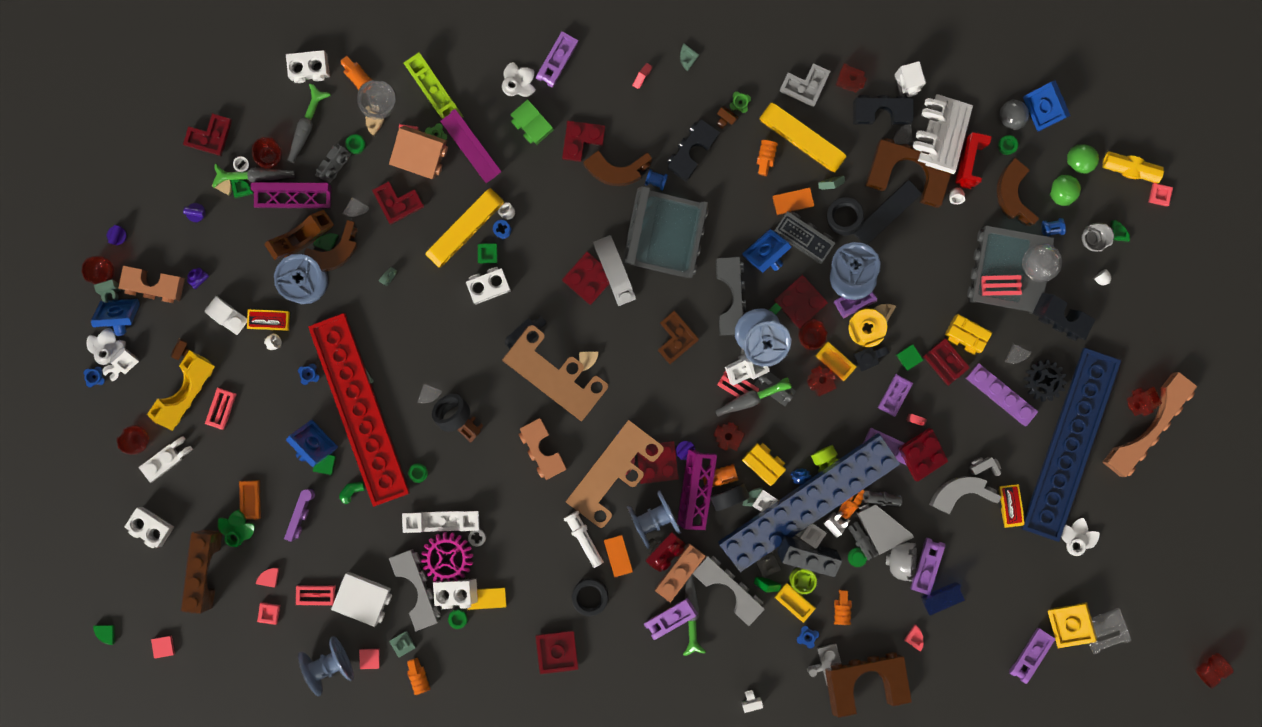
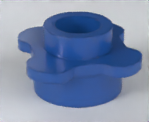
M315 364L299 367L298 373L303 385L319 380Z
M97 366L95 369H86L84 371L86 386L93 387L94 385H103L105 383L101 367Z
M796 469L794 472H791L793 482L796 484H804L811 478L810 472L806 471V469Z
M803 626L800 635L797 637V642L807 645L808 648H813L819 633L816 630L812 631L807 626Z

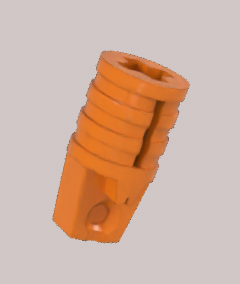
M348 56L341 60V65L345 68V75L350 78L359 91L371 83L372 79L368 77L367 73L357 62L353 63Z
M761 140L759 156L757 158V164L760 165L759 175L767 176L769 167H773L778 143Z
M734 464L715 469L712 487L738 481ZM705 476L703 477L704 485L707 484V479Z
M864 490L860 491L856 497L854 495L842 503L838 511L843 512L841 517L847 520L859 508L863 501Z
M839 590V600L834 602V624L851 625L852 601L848 600L847 590Z
M419 659L409 660L407 662L409 671L407 672L414 695L431 690L425 669L421 667Z

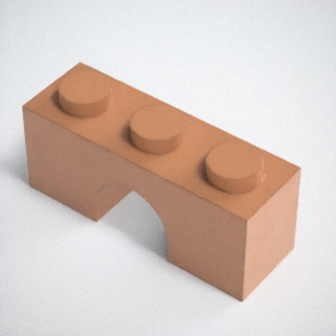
M123 266L118 288L125 290L124 294L136 296L138 292L143 293L144 298L154 300L155 296L162 297V301L173 303L174 300H181L184 278L161 273L159 282L155 286L150 287L146 281L148 271Z
M541 418L520 428L521 433H519V437L523 444H528L530 450L527 452L532 461L536 460L539 466L536 469L541 478L545 477L548 480L567 470L559 452L551 456L541 452V440L550 435Z
M689 543L670 571L664 575L655 587V591L671 603L705 558V554Z

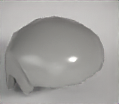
M1093 223L1084 229L1081 240L1084 247L1088 250L1095 252L1103 251L1112 245L1114 233L1107 224Z

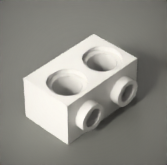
M324 50L286 54L288 77L294 83H304L306 79L323 81L326 77H330L328 55ZM316 63H322L320 70H313ZM297 65H303L301 72L296 73L294 71Z
M919 61L901 66L894 74L900 95L915 96L926 84Z
M491 268L487 270L488 274L482 276L475 274L469 277V281H466L475 305L511 291L502 268ZM496 276L502 278V283L499 286L492 285V279ZM477 283L484 285V290L481 293H475L474 286Z
M137 507L125 528L129 530L128 533L135 538L140 537L145 540L144 543L147 546L159 548L164 545L174 526L146 508ZM139 518L144 522L142 529L137 525ZM155 529L159 530L160 532L159 539H156L153 536V531Z
M476 579L451 580L452 582L445 580L444 582L437 581L433 583L435 606H442V609H451L453 605H460V608H471V604L478 602ZM445 590L449 593L448 599L444 595ZM463 590L466 591V593H467V598H464V597H463V595H462V591H463Z

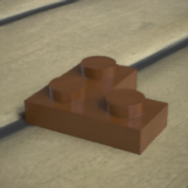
M675 311L660 322L672 338L660 347L658 351L671 364L699 339Z

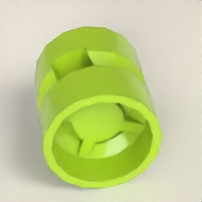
M833 445L811 455L814 464L819 466V473L839 460L836 458L838 454Z
M797 567L789 576L791 586L800 594L811 593L817 585L815 574L809 570Z

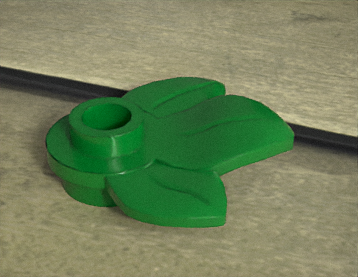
M239 510L234 511L229 519L222 517L218 519V529L225 536V542L230 547L240 546L244 540L250 539L255 531V525L253 523H246L244 514Z

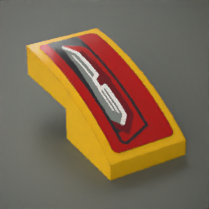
M248 310L247 329L289 331L290 311Z
M1019 484L1000 486L998 491L1001 496V513L1004 527L1023 526L1024 515Z

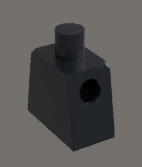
M540 315L533 321L528 318L506 337L505 345L511 349L530 325L540 330L547 324ZM530 331L531 335L527 334L526 338L529 343H533L539 338L536 331Z

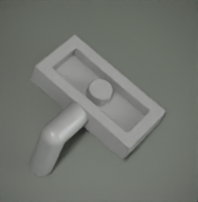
M836 643L818 647L817 650L821 663L807 668V672L811 677H815L817 672L823 671L826 685L825 668H830V665L834 663H841Z

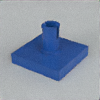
M1056 80L1023 96L1037 131H1041L1071 116Z
M770 229L743 252L742 255L762 273L770 266L776 271L779 269L777 264L780 267L783 266V262L779 258L791 246L786 240Z
M110 300L108 303L100 301L91 319L92 327L113 326L116 336L124 335L126 333L125 325L132 324L140 306L139 300Z
M313 420L297 429L286 439L297 451L296 457L298 458L301 455L299 460L307 461L312 467L338 448Z

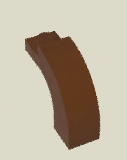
M598 150L583 161V164L589 173L600 182L612 186H625L641 179L638 171L644 172L651 166L652 158L647 152L629 166L615 167L609 164Z
M1014 158L1004 168L999 177L997 198L1002 211L1010 220L1017 215L1020 223L1030 227L1039 218L1021 203L1018 196L1019 184L1030 170Z
M321 210L311 214L296 228L268 240L264 245L274 260L282 257L286 258L315 242L316 239L327 233L334 224L325 210Z
M347 220L341 241L334 249L327 252H319L306 248L304 255L315 260L322 272L331 271L344 265L357 248V243L351 241V238L355 239L358 230L355 227V222Z

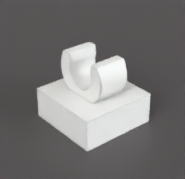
M842 511L837 514L833 512L824 522V525L836 538L844 532L850 522L849 519L843 521L840 518L843 514Z
M752 690L745 692L747 701L742 702L744 713L763 708L760 697L755 698Z

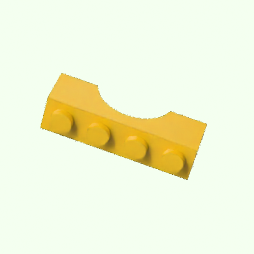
M190 350L179 365L184 376L183 384L179 391L168 398H157L147 414L155 423L172 431L180 423L181 417L189 409L193 399L201 391L202 385L211 376L215 367L210 361Z

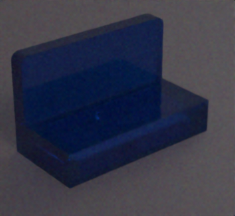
M954 582L931 592L930 595L922 596L921 599L928 615L931 616L965 601L960 590L962 588L961 585Z

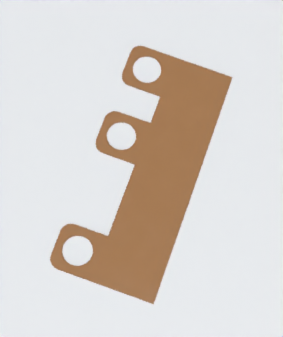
M530 325L502 361L582 422L608 389V384L598 376H594L586 387L582 389L574 381L583 371V364L574 357H569L558 370L534 351L544 339V334L535 326ZM530 331L538 333L539 338L537 342L529 343L526 337ZM571 362L578 365V371L575 374H569L566 370L567 365ZM600 382L603 386L600 393H593L591 391L592 383Z
M628 420L567 499L566 503L575 510H578L579 513L596 526L603 528L611 519L612 513L599 503L617 478H620L630 487H635L643 478L644 473L632 464L631 460L639 452L649 461H656L664 450L663 446ZM655 444L658 448L657 454L649 456L646 453L647 445ZM631 469L638 473L637 480L633 482L626 478V472ZM602 510L606 513V520L604 522H597L595 520L594 514L596 511Z

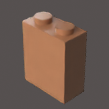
M402 126L398 130L389 165L433 179L441 173L443 165L440 163L448 150V146H446L447 140Z

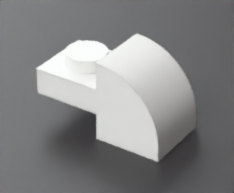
M215 296L205 309L206 314L236 335L239 334L247 323L245 316L218 296Z
M746 354L738 356L739 360L725 366L729 382L732 385L748 378L755 379L770 372L768 366L761 367L753 364L746 357Z

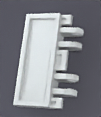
M936 94L935 99H925V106L932 109L925 108L922 110V116L932 119L928 122L926 132H916V138L925 142L915 141L913 147L921 151L918 161L926 163V166L954 174L957 169L973 105Z

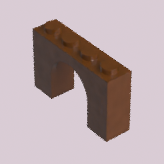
M888 138L880 140L865 186L884 191L887 188L893 166L897 162L911 160L923 168L926 176L920 203L939 208L942 205L951 173L926 166V163L918 161L921 151L914 150V147L911 145L902 144L901 146Z
M200 530L191 533L181 607L182 612L201 614L213 608L215 589L207 588V575L213 554L220 551L222 533L220 531Z
M889 652L885 654L886 657L869 656L865 661L854 659L850 660L849 664L834 663L830 665V668H825L832 715L839 718L857 714L853 694L854 684L860 675L868 671H875L881 676L887 704L898 706L912 703L904 656L898 655L897 652Z

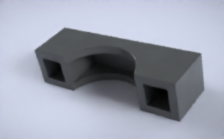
M740 257L716 259L717 279L725 282L730 287L733 295L730 309L719 316L720 336L735 335L737 322L743 316V311H746V301L742 300V292H745V282L741 281V273H744V263L740 262Z

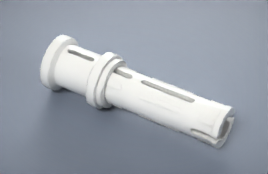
M577 510L563 518L564 521L568 522L572 530V536H576L592 567L595 568L601 565L604 561L586 531L588 530L587 525L583 524L579 517V511Z

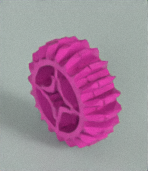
M447 532L443 533V538L436 534L437 541L433 538L429 539L432 546L429 544L424 545L428 551H422L421 554L427 556V558L421 559V562H427L428 564L423 567V570L428 568L431 570L427 573L428 577L435 574L433 581H436L438 577L441 578L440 582H444L445 579H447V582H452V578L454 581H459L458 575L461 578H465L466 576L463 571L470 572L466 565H473V562L468 560V558L473 557V554H467V551L472 548L471 546L464 547L468 542L467 540H464L462 543L459 542L462 538L461 535L454 539L455 533L453 532L450 534V538H448ZM452 543L456 547L448 551L439 544ZM434 549H436L439 555V561L435 566L432 561ZM459 551H461L463 557L461 567L457 565L458 563L455 560V556ZM454 552V554L450 558L451 563L447 561L443 564H440L445 558V556L443 555L444 553H446L447 556L448 554ZM443 566H448L455 572L447 574L440 572L439 569Z

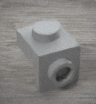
M980 457L972 461L973 465L968 467L973 475H977L988 468L991 469L994 476L1001 475V466L997 459H993V457L985 459Z

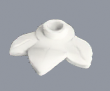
M515 62L507 65L503 72L505 78L502 83L503 92L508 96L518 94L527 97L532 95L536 91L530 84L534 78V70L527 67L519 69ZM508 84H514L515 87L510 88Z
M111 328L104 329L98 337L89 335L87 338L89 352L94 354L95 361L101 365L111 363L110 359L126 346L125 341H116L115 333ZM103 352L107 353L105 357H100Z
M1080 518L1072 524V527L1065 525L1061 538L1067 543L1066 548L1071 555L1080 556L1086 549L1093 548L1097 544L1100 533L1088 531L1085 519ZM1077 542L1079 547L1075 550L1073 544Z

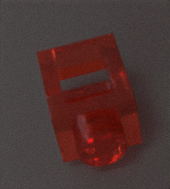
M844 63L835 85L857 93L859 88L863 89L867 79L864 77L865 72L847 66L848 64ZM850 75L856 76V80L852 81Z

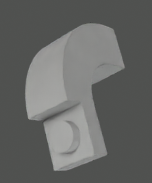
M611 235L594 241V247L618 306L635 300L632 286Z
M963 476L944 483L935 492L929 505L950 514L956 501L965 494L975 493L994 503H999L1001 496L996 494L997 490L989 486L986 489L984 488L987 483L986 480Z

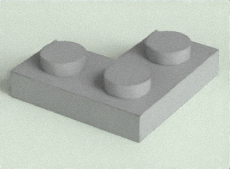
M813 63L806 80L787 73L780 92L814 107L830 71Z

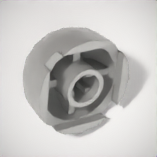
M902 543L892 548L891 554H887L886 565L890 566V572L897 579L913 581L915 575H912L911 571L916 569V543Z

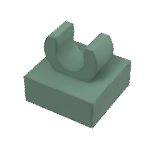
M113 279L94 285L96 293L101 295V299L105 303H108L107 297L112 294L113 299L118 300L116 292L121 291V289L118 288L119 283Z
M407 631L389 641L398 658L416 648Z

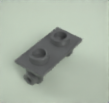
M339 144L333 145L326 156L330 159L329 163L323 160L316 169L315 175L330 184L342 166L347 162L351 153Z
M768 372L761 375L754 385L764 390L776 385L781 380ZM793 388L786 389L769 396L783 406H786L793 398L796 390Z

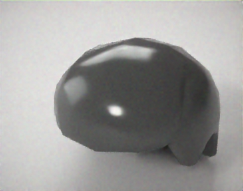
M1010 100L1005 102L1000 108L999 118L1005 127L1018 130L1028 122L1029 110L1022 101Z

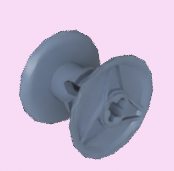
M859 242L848 243L837 249L832 259V269L830 272V282L835 292L845 299L851 300L862 299L872 293L877 284V275L880 271L881 263L878 254L872 247Z
M292 254L282 259L277 265L274 273V284L279 294L285 299L299 304H311L319 300L326 292L328 275L327 272L321 271L318 263L311 257L303 254Z
M764 308L748 311L738 320L735 327L736 341L753 364L761 367L772 366L787 356L791 346V337L788 330L780 324L778 317L772 311Z
M660 490L658 491V496L662 505L652 510L647 509L648 512L638 517L632 507L627 506L633 523L647 549L650 548V544L645 534L655 529L659 531V527L671 522L675 531L679 534L681 533L669 505L666 503Z
M334 636L329 641L331 653L326 656L320 655L321 658L312 661L306 653H298L302 674L310 689L317 696L323 693L321 679L327 676L330 678L333 676V673L339 670L349 681L354 679L353 669L346 651Z

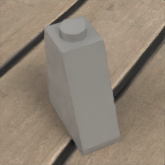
M865 503L856 512L867 535L870 537L874 549L879 555L914 538L912 533L876 504L870 505V503Z

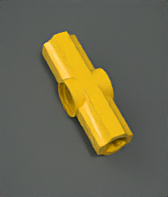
M1110 151L1106 153L1102 163V168L1122 173L1124 177L1131 179L1140 178L1153 183H1160L1164 174V167L1144 162V159L1140 157L1124 156Z

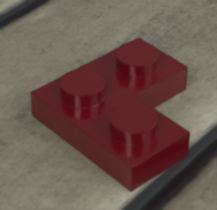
M212 114L207 132L188 126L183 145L222 156L232 119Z
M567 121L562 159L581 162L584 143L603 146L605 126Z
M390 182L372 190L390 225L424 208L415 189L399 198Z

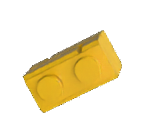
M959 314L954 316L945 333V336L949 337V342L955 345L960 343L966 346L965 350L974 355L976 352L981 353L992 335L991 331Z
M756 443L742 458V461L769 486H772L785 472L786 468L783 467L785 462L778 456L773 458L769 454L771 450L765 444L759 445Z

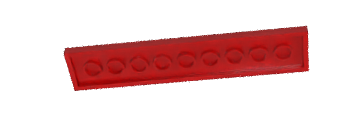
M343 313L308 326L372 506L374 507L410 494L346 314Z

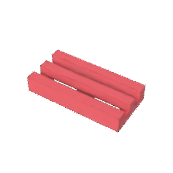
M1021 275L982 276V296L1022 295ZM986 280H1016V283L986 284ZM1016 287V291H986V288Z
M725 371L717 386L735 397L741 396L722 384L724 381L730 384ZM744 380L741 382L754 391H759V388ZM738 384L732 385L743 393L749 392Z
M217 387L205 424L225 430L237 394ZM221 393H223L224 395L219 406L215 421L211 422ZM228 395H229L230 398H229V401H228V404H227L225 413H224V415H223L221 424H219V421H220V418H221V415H222L224 406H225V404H226V401H227V398H228Z
M297 585L296 605H333L336 597V585ZM300 590H330V593H300ZM300 597H330V601H300Z

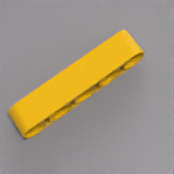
M770 103L759 118L769 128L832 172H836L846 158V155L841 150L774 103Z
M492 188L486 190L434 243L425 255L437 267L441 268L503 205L504 200Z

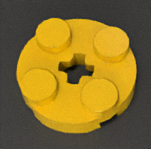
M860 309L849 320V334L857 344L873 347L884 339L887 332V322L884 316L876 309ZM867 322L868 324H873L869 333L867 330H862Z

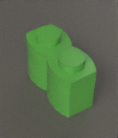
M528 99L510 114L513 118L511 122L517 129L522 128L525 134L523 136L530 144L534 142L538 145L554 131L552 126Z

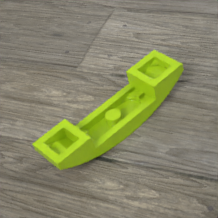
M419 52L404 62V65L442 119L451 114V111L454 109L463 117Z

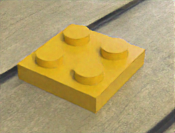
M1087 602L1048 610L1058 648L1097 641Z

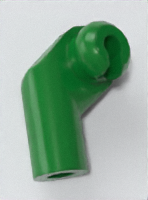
M364 481L346 484L339 494L341 502L348 504L351 502V496L354 492L365 491Z

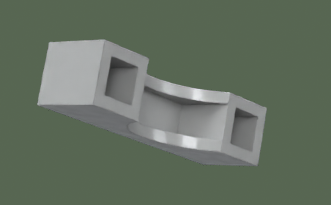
M411 549L390 557L389 561L395 577L407 578L417 589V603L413 610L409 612L415 631L438 623L441 614L437 606L434 607L432 601L434 595L431 588H427L425 581L428 580L425 571L420 569L419 563H421L418 552L414 553V550Z
M706 555L693 572V575L706 587L716 583L730 587L736 596L734 613L750 626L765 610L762 606L764 602L756 595L752 597L748 593L750 589L742 582L738 584L734 580L735 575L728 569L724 571L719 566L721 562L714 556L710 558Z

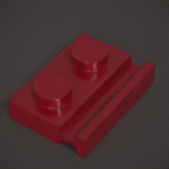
M946 339L940 341L923 356L947 386L970 368Z

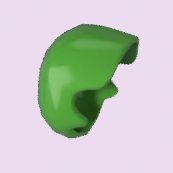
M1079 144L1070 149L1067 154V163L1075 172L1088 174L1097 167L1099 155L1092 146Z
M1061 175L1052 183L1050 196L1055 203L1061 206L1071 205L1078 199L1081 185L1077 178L1071 175Z

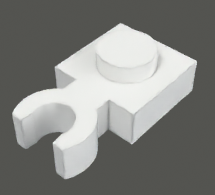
M123 347L110 359L112 365L103 368V374L106 376L109 372H113L110 375V379L114 381L118 378L119 372L126 374L139 360Z

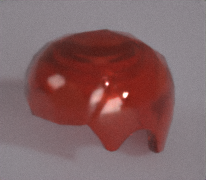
M262 137L257 139L252 145V157L260 167L270 169L278 165L282 157V151L274 139Z
M92 256L87 258L82 264L81 273L85 281L96 285L111 280L114 275V267L107 258Z
M810 320L800 327L798 338L805 349L813 351L821 348L826 343L827 331L821 321Z
M135 425L124 428L121 436L117 437L118 448L122 453L130 455L140 454L149 443L148 432L143 427Z

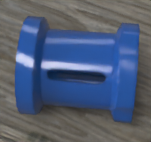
M649 169L645 185H653L663 191L668 174L661 175L653 172V169Z
M1063 218L1052 222L1042 221L1043 236L1065 235L1066 227Z
M498 220L493 225V232L498 238L506 239L510 236L511 227L505 220ZM500 225L507 227L504 234L497 232L500 230Z

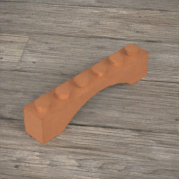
M1172 373L1161 387L1159 409L1150 427L1134 441L1114 447L1103 460V463L1120 477L1130 476L1135 471V465L1138 461H1142L1147 456L1149 447L1154 446L1158 442L1160 433L1169 428L1171 425L1170 421L1174 415L1177 416L1183 410L1182 405L1185 401H1189L1194 396V390L1197 386L1181 373Z

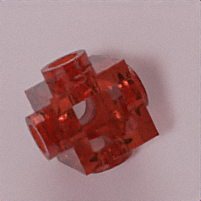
M821 366L811 370L812 374L808 375L809 380H807V384L811 391H815L817 397L837 389L834 383L836 378L832 370H828V368L822 369ZM820 377L824 380L822 384L819 382Z
M1154 386L1144 390L1142 387L1137 388L1126 399L1128 407L1134 416L1140 414L1143 416L1149 415L1162 404Z
M728 422L727 425L722 424L721 427L718 426L713 436L716 437L715 441L718 442V447L726 451L729 448L737 451L745 433L738 431L739 426ZM727 433L731 434V438L729 440L725 439V435Z

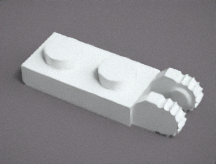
M183 436L166 446L139 467L150 483L183 460L182 458L193 450L191 446H188L180 453L176 451L175 448L186 440Z

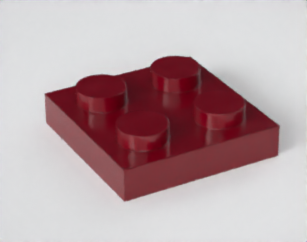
M588 252L583 255L562 279L565 284L590 306L609 285L602 264Z
M803 275L774 300L799 329L828 303Z
M930 428L898 448L913 479L917 482L949 462L933 429Z
M674 441L660 443L664 450L657 460L653 462L649 461L639 452L637 453L638 467L644 473L643 478L640 480L641 484L679 479ZM655 444L647 445L646 453L649 456L656 455L658 452L657 446Z
M671 533L645 561L657 571H665L671 565L674 557H678L683 553L684 547L687 544L674 533Z
M574 630L536 635L540 674L579 669Z

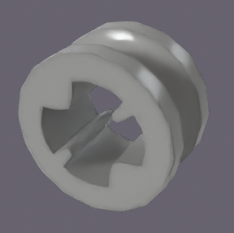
M481 529L479 531H471L468 540L471 545L478 547L486 541V534ZM475 532H478L479 536L483 538L482 541L479 540L480 543H475V539H472V535H476Z

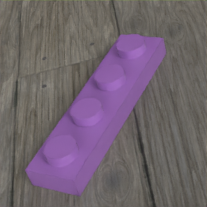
M977 363L967 375L966 379L1023 426H1027L1038 413L1035 408L981 364Z

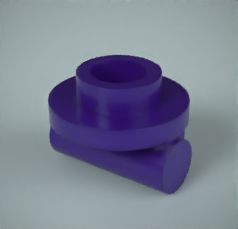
M192 203L188 207H184L183 214H186L187 218L192 222L202 221L206 214L205 208L198 203Z
M117 225L111 227L107 232L108 243L113 245H121L127 238L126 231Z
M201 268L192 269L187 275V282L194 289H197L209 275Z
M682 441L677 445L676 455L681 460H687L688 449L695 450V446L689 441Z

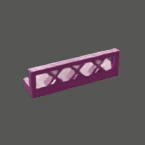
M456 109L440 121L485 183H488L501 173V170Z
M251 182V190L254 192V208H331V185L328 183ZM259 193H267L271 199L267 203H259ZM281 193H286L290 197L285 204H280L276 199ZM300 193H305L309 197L304 204H299L295 200ZM319 193H326V204H318L314 198Z
M688 449L677 525L684 529L706 530L717 460L716 454L700 453L696 450ZM703 458L710 459V465L704 470L702 460ZM705 476L707 484L701 489L699 480ZM702 495L704 503L698 507L696 499ZM699 513L701 522L700 525L693 524V518Z

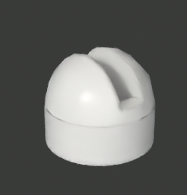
M240 156L233 161V167L237 172H245L249 168V162L245 157ZM244 161L245 164L239 170L237 167Z
M953 188L949 194L950 202L952 204L963 203L965 201L964 191L961 188Z
M504 203L500 206L498 213L502 218L509 220L514 217L515 209L510 203Z
M1104 269L1094 279L1099 285H1107L1111 281V275L1107 269Z
M271 334L266 337L264 344H266L267 349L276 350L281 347L282 342L277 334Z

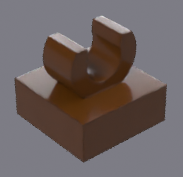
M723 106L717 112L721 119L716 125L723 129L728 122L733 125L739 116Z
M179 338L171 353V358L179 361L181 355L186 356L190 350L185 348L187 345L186 341Z
M476 417L468 419L462 427L457 429L470 443L476 439L483 427L482 423L478 427L473 424Z

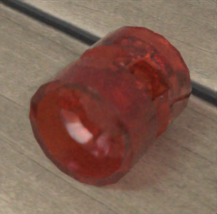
M1217 652L1208 658V663L1203 662L1195 669L1201 680L1211 689L1221 683V678L1226 679L1234 673L1230 664Z

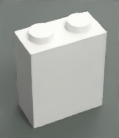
M347 572L331 610L375 627L384 618L385 604L388 605L392 598V594H390L391 588Z

